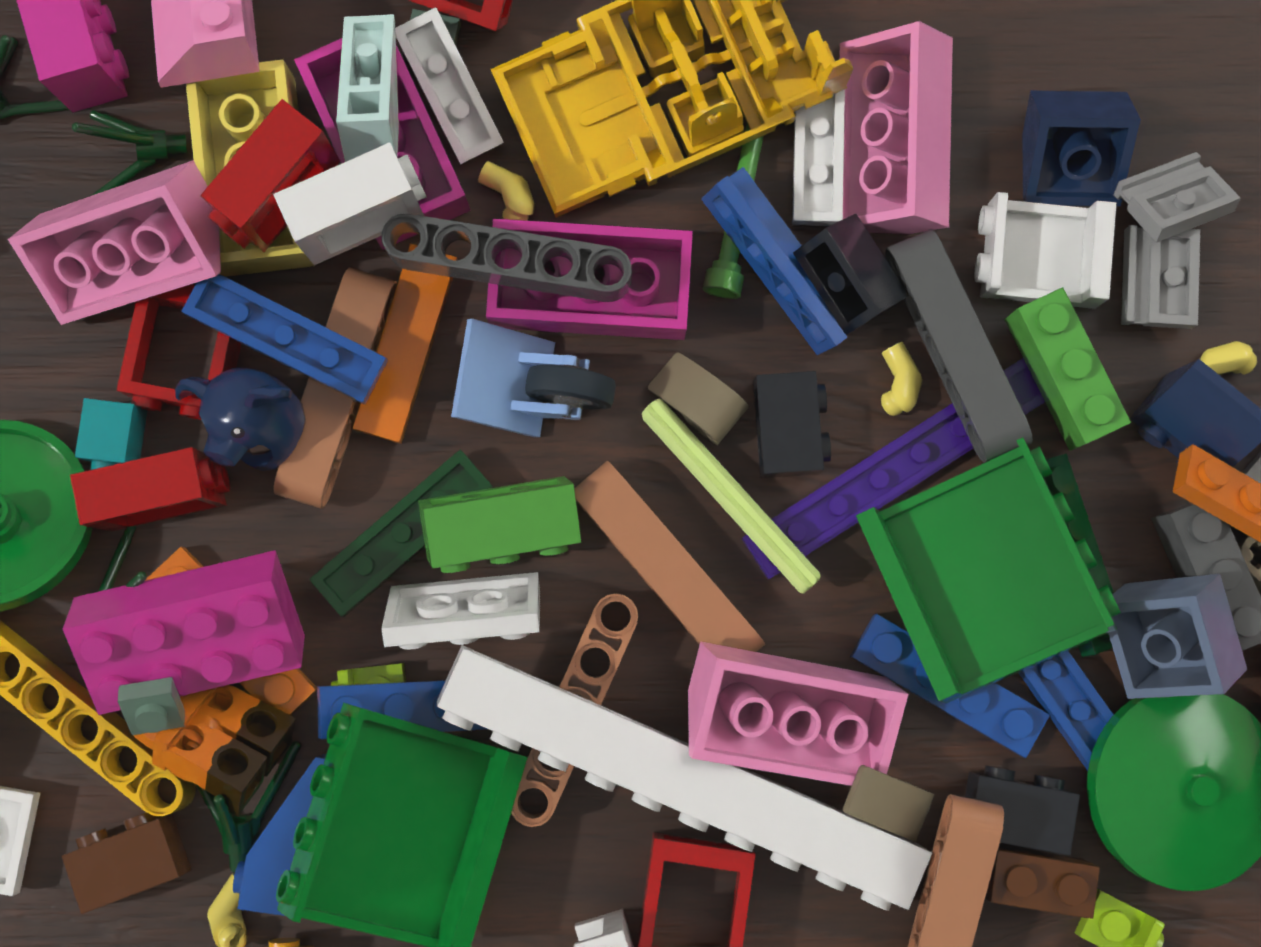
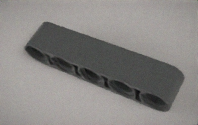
M398 214L391 217L382 230V243L392 261L400 268L410 271L602 302H615L623 298L631 286V262L621 249L612 246L414 214ZM409 232L420 235L421 240L414 250L410 252L396 250V242L401 235ZM458 240L468 242L471 245V250L464 259L453 261L445 256L446 249L452 242ZM507 248H513L522 254L520 262L510 269H504L495 264L498 253ZM557 256L565 257L572 262L573 266L568 274L562 277L551 276L544 269L546 263L551 258ZM606 264L617 266L623 273L621 280L613 285L600 283L594 275L601 266Z
M930 229L885 249L886 260L909 295L904 299V302L980 460L985 463L1019 447L1016 440L1022 437L1027 445L1032 444V433L1028 421L936 232Z

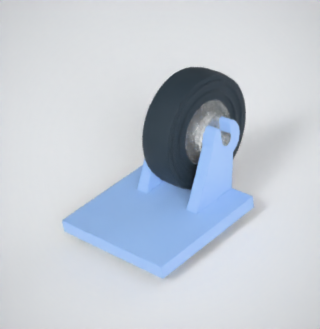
M467 319L451 417L526 436L540 437L543 418L580 420L582 409L599 410L611 408L614 401L616 384L615 380L608 376L589 371L590 360L588 359L580 360L577 356L554 355L555 342L476 319Z

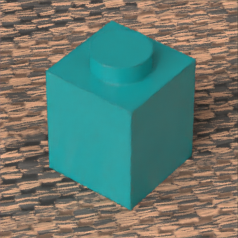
M84 398L75 457L92 462L91 470L140 459L148 411L135 404Z

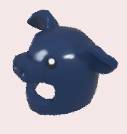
M231 368L220 373L212 380L190 377L180 380L176 385L175 394L178 400L193 394L201 399L199 415L208 433V439L203 452L214 463L235 466L241 459L246 464L260 471L274 470L290 456L302 435L305 423L303 404L288 386L267 373L249 368ZM257 445H263L270 450L265 454L253 455L249 449Z

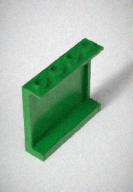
M1023 437L1016 440L1019 447L883 511L879 512L873 507L856 515L938 701L946 704L1117 630L1112 617L1121 614V611L1108 585L1097 588L1089 572L1090 569L1098 566L1085 538L1074 541L1066 523L1075 520L1063 493L1059 492L1052 496L1044 480L1045 477L1053 473L1040 446L1030 450Z
M343 702L340 713H336L333 716L328 727L327 743L330 745L324 764H320L316 768L311 780L310 794L313 798L307 817H302L295 829L293 847L296 851L290 870H285L278 882L276 900L279 904L277 910L291 921L298 923L303 918L426 947H471L528 757Z

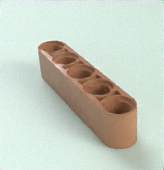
M349 267L341 280L326 328L376 352L396 291L397 281ZM309 377L301 399L305 414L303 432L293 452L279 465L274 482V494L323 509L331 496L353 430L360 402Z
M609 461L603 463L574 488L576 502L699 645L701 641L758 652L766 645L754 628Z
M610 594L599 600L560 684V688L602 705L637 625L638 612L631 599L621 594ZM610 603H622L630 611V622L621 631H611L602 623V610ZM595 647L604 650L610 659L608 671L598 677L589 676L584 672L581 665V659L585 651ZM534 748L531 749L511 811L516 821L529 827L541 826L551 818L574 768L573 765L569 764L566 772L548 767L538 760L541 751ZM536 788L544 792L548 800V806L545 811L540 814H530L523 809L520 797L521 793L526 789Z
M953 794L948 795L943 807L908 947H972L1002 836L1004 824V809L1002 805Z

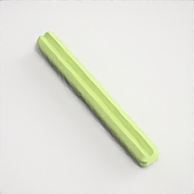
M656 399L650 403L642 412L643 420L798 592L805 593L819 581L821 577L820 572L662 399Z

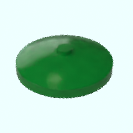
M0 420V612L25 605L58 585L80 560L93 530L91 527L79 524L70 478L71 474L85 471L78 458L75 457V454L63 441L50 432L32 424L13 420Z
M1224 694L1135 698L1122 706L1110 718L1101 731L1091 754L1087 774V796L1094 826L1112 856L1134 875L1148 882L1180 891H1201L1216 888L1231 882L1251 868L1261 857V723L1251 712Z

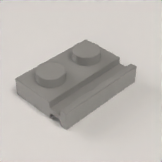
M1197 152L1118 182L1114 196L1117 200L1123 198L1129 204L1127 211L1156 243L1234 212L1241 199L1211 166L1203 167L1199 162L1201 156Z
M1130 225L1124 230L1121 325L1142 324L1143 326L1184 329H1192L1198 326L1201 229H1189L1157 243L1143 228Z

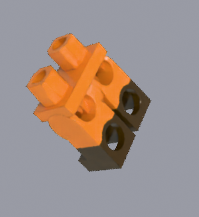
M231 685L180 696L185 709L184 727L162 730L155 733L134 735V737L153 750V765L164 771L168 769L178 778L193 782L214 796L222 794L229 806L230 812L238 817L263 783L264 776L267 777L290 746L296 718Z

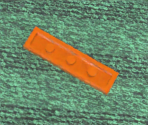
M410 244L408 252L414 250L417 245ZM445 254L448 259L458 260L455 256ZM402 268L376 353L386 357L388 362L366 404L360 403L352 428L355 431L402 444L453 277L410 271Z

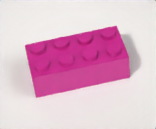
M17 0L39 81L70 111L74 113L128 96L123 79L129 78V70L122 52L119 49H114L110 35L116 33L117 30L111 11L106 4L102 5L100 0Z
M341 38L294 60L342 164L345 162L336 123L342 51ZM396 45L399 121L397 158L408 155L426 194V198L418 201L424 216L451 220L471 210L465 193ZM414 232L405 233L398 238L396 244L417 234ZM381 235L375 239L379 243L382 250H384L385 247L382 243Z
M493 219L492 227L621 249L631 262L632 276L628 293L615 302H602L488 283L486 310L488 323L514 330L685 340L693 231ZM513 248L504 249L496 256L495 264L504 269L513 268L520 262L522 254ZM557 256L551 258L546 263L544 269L551 276L562 277L568 274L573 264L569 259ZM606 264L601 266L594 276L604 285H613L621 280L623 273L617 266Z
M276 550L146 580L141 585L135 587H127L125 585L74 597L63 627V632L98 715L121 710L117 702L120 685L172 677L179 696L302 667L305 634Z

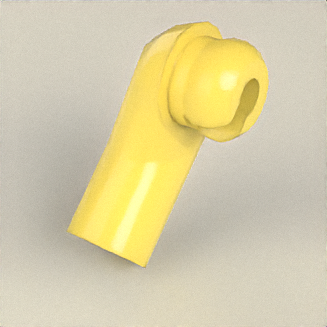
M487 161L480 172L478 183L502 194L506 206L502 213L504 219L528 221L529 215H532L534 212L535 203L527 181L522 176Z
M1239 341L1209 348L1203 352L1200 358L1202 362L1218 375L1228 372L1236 374L1241 372L1245 375L1250 373L1257 364V356L1252 352L1250 345Z
M900 342L881 353L894 376L891 390L881 396V404L884 410L891 416H898L902 411L909 412L915 407L922 384L921 373L905 344Z
M235 872L231 874L207 913L211 933L218 947H244L247 942L246 926L240 909H237L240 894L233 893Z

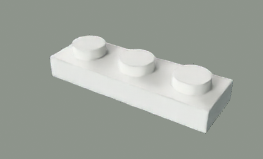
M435 7L396 27V38L460 164L504 143L437 8Z
M845 89L833 94V98L805 110V107L802 106L799 110L795 111L792 225L831 226L843 218Z

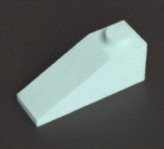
M394 14L344 17L336 123L345 162L389 142L396 156H398L399 121Z

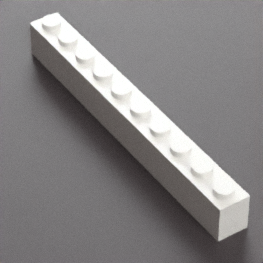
M461 645L436 701L437 707L445 710L442 719L469 731H471L474 723L493 731L490 739L504 747L519 751L521 744L541 751L538 760L553 768L566 772L568 765L571 764L587 771L585 780L597 787L613 792L617 784L634 792L631 800L646 808L660 812L662 805H666L680 811L678 820L690 827L706 832L710 824L726 831L724 840L741 849L752 852L755 844L772 851L770 860L796 872H798L801 864L818 871L815 879L839 891H844L846 884L863 890L861 899L886 911H889L892 903L909 910L932 855V852L911 840L852 817L842 810L746 768L692 759L689 756L688 743L464 645Z

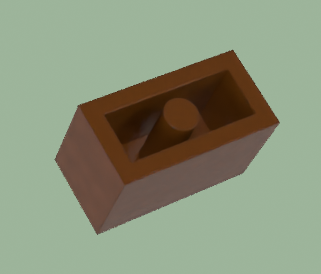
M146 812L123 821L126 831L108 837L106 828L75 839L78 849L61 857L81 914L168 882L192 870L172 813L156 819V816Z
M999 845L985 899L991 903L1093 919L1100 867L1081 858Z

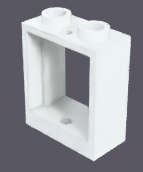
M390 142L273 194L294 242L314 265L381 236L384 225L391 217L398 214L424 216L418 201L426 198V194L408 155L397 158Z

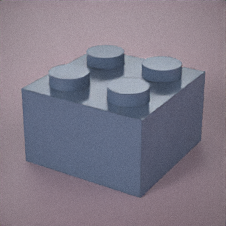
M1220 574L1125 583L1112 594L1121 614L1112 617L1117 630L1108 634L1128 699L1225 694L1247 670Z

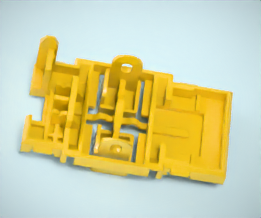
M616 0L577 18L579 30L571 34L567 31L542 42V47L492 68L491 72L557 218L604 197V194L608 193L609 197L629 189L636 185V180L645 179L648 186H652L662 176L667 175L670 178L771 133L781 123H784L785 126L793 123L796 118L794 112L799 110L800 107L804 106L806 110L833 98V94L847 89L846 85L854 70L850 60L842 58L835 61L828 43L822 40L818 30L808 35L804 50L802 51L781 4L786 0H693L711 43L713 44L723 39L727 48L723 52L704 55L703 28L690 0ZM633 9V14L628 16L630 33L650 76L655 78L642 88L637 77L646 74L645 69L620 16L621 13ZM729 60L733 61L736 69L727 72L726 77L721 72L717 74L716 79L700 85L697 76L698 72L711 64H722ZM680 80L683 81L687 92L667 101V111L688 157L685 159L660 103L649 106L646 97L656 93L662 86ZM743 115L750 128L746 132H744Z

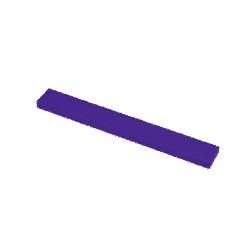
M1024 358L1003 370L1024 415L1045 402ZM953 403L771 520L804 556L816 550L858 523L856 515L873 507L878 510L973 449ZM748 535L741 538L768 580L780 573L779 569Z

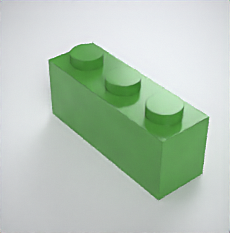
M1063 287L1017 308L1004 319L1069 451L1131 423Z
M565 476L418 500L427 559L432 569L440 567L443 573L464 571L471 567L470 562L490 559L492 564L511 563L520 559L519 553L539 550L540 555H557L567 552L569 550L568 545L581 543L574 484Z

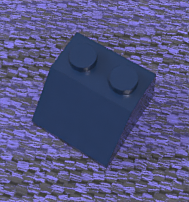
M1030 90L1022 133L1023 202L1062 206H1091L1096 201L1116 202V206H1121L1122 199L1117 200L1114 192L1118 182L1126 179L1128 176L1141 120L1127 92Z
M1200 359L1165 374L1129 418L1140 427L1138 433L1144 440L1158 448L1164 446L1178 460L1180 452L1194 444L1234 467L1261 443V408Z

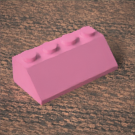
M151 0L157 77L161 88L260 72L252 0Z
M920 21L840 43L839 60L842 58L849 59L854 69L846 85L847 89H845L842 220L857 214L869 233L913 234L930 229L936 230L949 227L953 38Z
M194 160L41 213L8 239L60 325L216 277L221 272L219 226L208 217L213 208L200 196L208 186Z
M700 641L688 689L689 756L692 759L852 786L861 765L887 775L909 694L884 676Z

